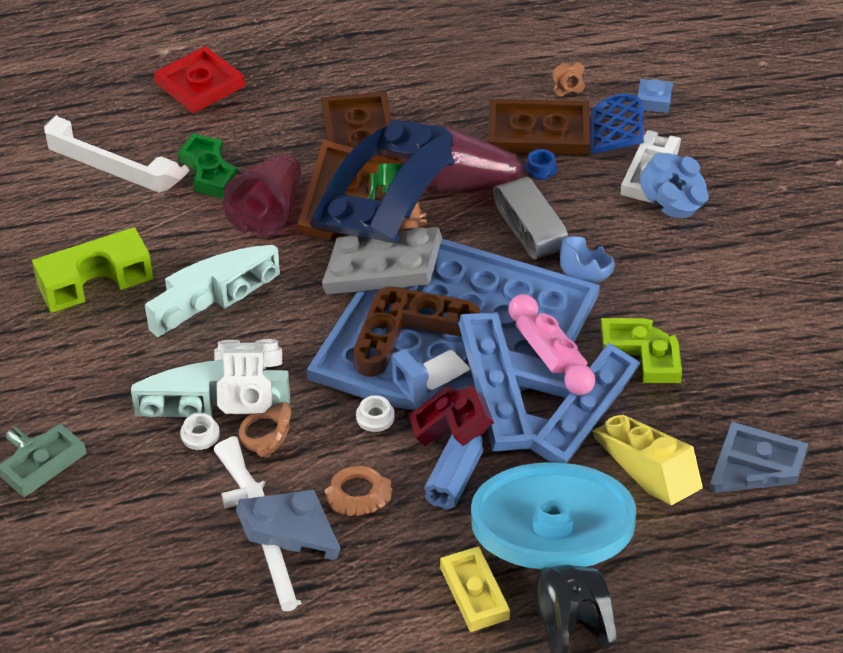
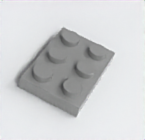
M419 227L412 230L398 231L397 235L400 239L397 244L354 235L337 238L322 281L326 295L378 290L386 287L430 284L442 241L439 227Z

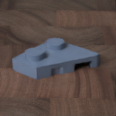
M731 422L710 481L709 492L721 493L797 484L809 443Z
M314 490L239 499L236 512L248 541L263 545H278L285 550L299 553L301 547L304 546L325 551V559L334 560L338 558L341 548Z

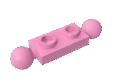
M527 294L515 296L510 301L508 310L511 318L516 322L515 326L552 373L565 374V386L572 394L585 395L589 393L595 385V375L586 366L588 362L577 350V345L568 339L558 326L559 324L555 318L545 313L537 315L538 304L532 296Z

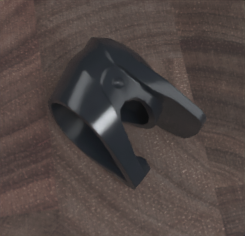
M563 565L551 568L544 567L540 570L536 578L534 600L537 613L545 626L551 653H568L569 636L573 635L575 631L576 621L582 623L596 636V641L600 646H610L617 643L611 598L606 582L597 569ZM593 604H594L595 607H596L598 617H597V615H596V613H595Z

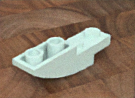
M265 245L230 251L199 261L165 278L167 291L145 304L149 331L156 337H160L199 311L206 309L212 303L216 302L225 309L236 301L243 299L263 284L272 281L280 274L278 248L274 245Z
M224 360L207 361L174 368L133 384L131 394L135 416L188 418L196 413H204L212 417L213 406H217V382L224 376ZM263 370V375L271 381L272 405L269 408H273L274 405L281 402L290 404L288 371Z

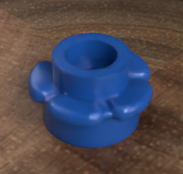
M537 149L528 155V162L524 164V169L534 179L546 180L556 174L558 166L555 165L556 160L552 152L545 149Z

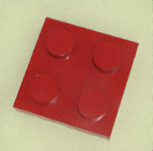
M207 46L153 72L155 83L193 114L245 87V76Z

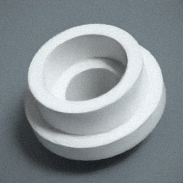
M369 396L365 398L356 411L358 425L364 430L371 432L386 430L393 424L395 419L393 407L382 396Z
M196 413L184 421L180 435L183 444L188 448L203 450L213 446L218 441L220 431L218 424L211 416L204 413Z

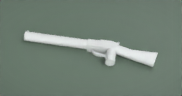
M233 436L219 442L214 447V452L241 488L221 493L224 508L237 506L239 499L264 496L262 489L265 486V481L257 483L246 469L238 438ZM262 544L281 609L283 611H292L297 605H301V600H296L280 546Z

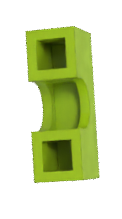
M135 227L32 260L37 286L50 313L84 303L83 284L95 277L112 279L119 290L153 280L150 253Z

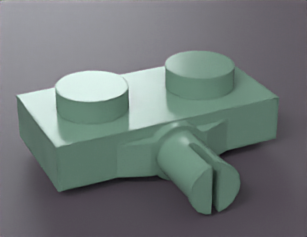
M61 423L45 434L34 438L28 437L19 427H13V431L11 429L8 431L6 439L18 449L13 456L0 464V477L25 498L86 455L85 444Z

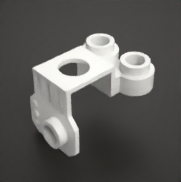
M274 339L257 340L255 343H240L239 340L219 341L218 348L214 349V360H224V376L217 382V406L225 414L265 413L272 405L271 381L263 375V369L282 364V348L278 346V341Z

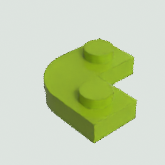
M601 318L602 351L608 343H611L628 355H640L643 383H681V358L679 343L675 335L669 336L662 330L652 327L653 320Z

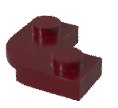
M471 384L468 388L455 390L449 385L408 415L415 438L424 446L443 436L449 428L454 439L462 446H465L475 437L482 435L494 423L485 398Z

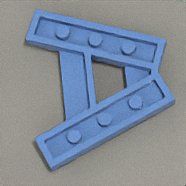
M498 312L461 314L458 323L475 388L485 398L494 421L487 428L492 451L531 449L549 462L568 463L636 373L640 365L639 361L611 343H608L590 366L595 375L593 389L585 395H575L565 386V374L552 373L540 358L508 350ZM518 385L566 399L549 420L529 415L525 412Z

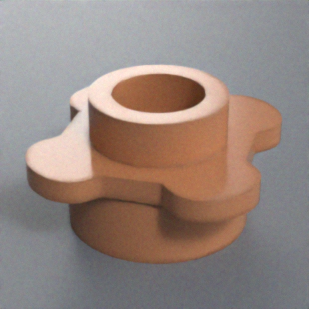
M575 62L573 65L564 63L554 69L553 81L556 84L554 87L556 95L564 96L569 92L581 93L584 90L585 83L582 81V73L585 68L581 63ZM572 77L571 81L567 82V79Z

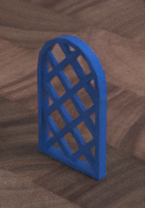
M617 94L602 100L592 109L590 115L591 154L644 143V107L639 97L633 94ZM625 101L632 102L629 105L622 104ZM612 105V106L609 107L606 111H605V110H602V109L605 108L606 106ZM617 107L623 109L617 115L611 113ZM628 111L634 113L629 118L622 117ZM639 116V122L634 121ZM605 117L612 118L606 124L600 122ZM617 120L623 122L617 128L611 126ZM627 125L635 126L628 132L622 130ZM595 126L600 127V128L595 132ZM605 130L612 131L606 137L600 135ZM616 134L623 135L617 141L611 139ZM595 139L600 140V142H598L595 145Z

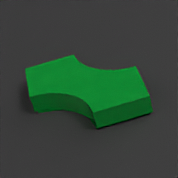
M192 133L178 152L179 163L187 165L196 173L193 182L194 192L226 199L240 179L237 167L228 164L221 157L224 150L222 140Z

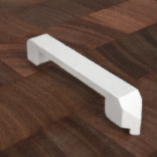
M58 115L54 116L44 125L49 150L158 193L170 189L190 171L185 164L180 167L176 162L164 157H157L147 167L73 138L71 122L58 117Z

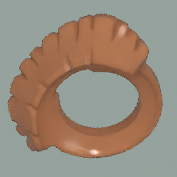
M281 402L274 405L273 408L267 409L265 413L250 414L241 423L239 428V440L243 447L249 451L257 452L260 457H270L271 453H274L284 442L288 433L291 416L290 405L286 402ZM269 418L278 423L276 430L264 437L255 439L246 435L248 427L259 419Z
M347 467L333 476L331 486L325 490L326 500L331 510L340 515L360 516L370 512L373 513L387 505L391 500V480L382 477L379 472L369 467ZM354 478L366 479L373 485L369 494L356 497L345 493L341 486L346 481Z

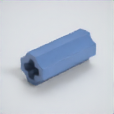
M451 435L424 487L426 491L424 497L433 506H439L446 510L456 507L484 451V439L481 436L475 437L465 446H462Z

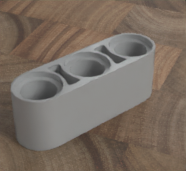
M526 176L496 185L493 188V197L499 213L533 260L561 251L562 241L568 237L567 230L529 177Z

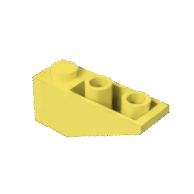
M625 415L611 417L606 421V424L592 431L594 438L647 494L672 506L703 488L693 446Z

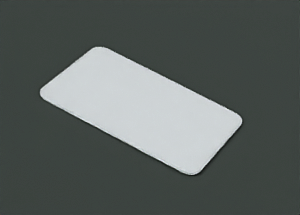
M448 350L424 363L429 375L427 387L430 390H434L470 370V367L453 350Z

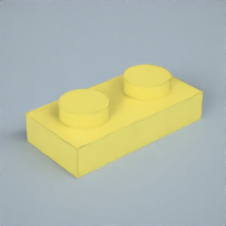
M479 546L440 558V569L470 632L510 620L508 604Z

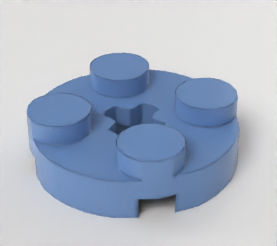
M657 153L647 163L640 175V184L646 198L651 203L656 200L664 207L661 212L668 216L688 218L700 209L709 198L705 180L699 172L700 166L692 157L682 158L671 153Z

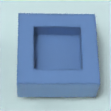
M640 79L638 97L642 102L644 110L669 113L673 82L657 79Z
M406 349L393 354V382L413 404L426 399L429 375L425 365L420 360H415Z

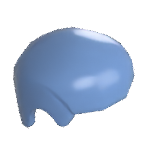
M569 236L563 239L560 251V267L565 275L596 284L604 281L613 273L614 259L604 252L602 246L595 251H591L587 248L584 237Z

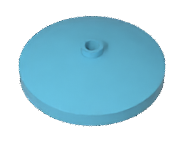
M544 462L505 470L487 480L477 490L471 504L472 530L480 544L489 552L505 561L542 570L544 567L551 568L563 565L587 567L603 562L624 549L635 531L636 506L630 492L613 477L598 470L576 464Z

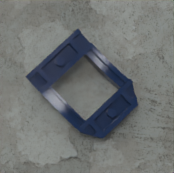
M393 120L387 126L369 135L345 157L335 171L312 216L310 225L317 229L397 244L400 239L397 232L404 218H410L416 203L428 184L445 166H454L456 160L453 158L451 147L454 146L453 135L449 130L441 126ZM381 155L407 160L393 178L382 201L344 195L354 177L373 156Z

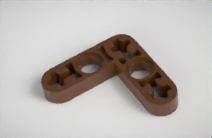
M398 287L382 288L374 296L355 344L353 353L354 367L358 373L364 376L373 377L385 372L389 365L403 326L462 337L458 324L461 314L480 313V309L474 302ZM390 304H392L390 314L386 313L385 308H388ZM422 308H432L437 311L429 316L418 313ZM377 327H385L391 330L385 335H376L371 332ZM372 348L376 349L377 355H374L372 359H369L372 353Z

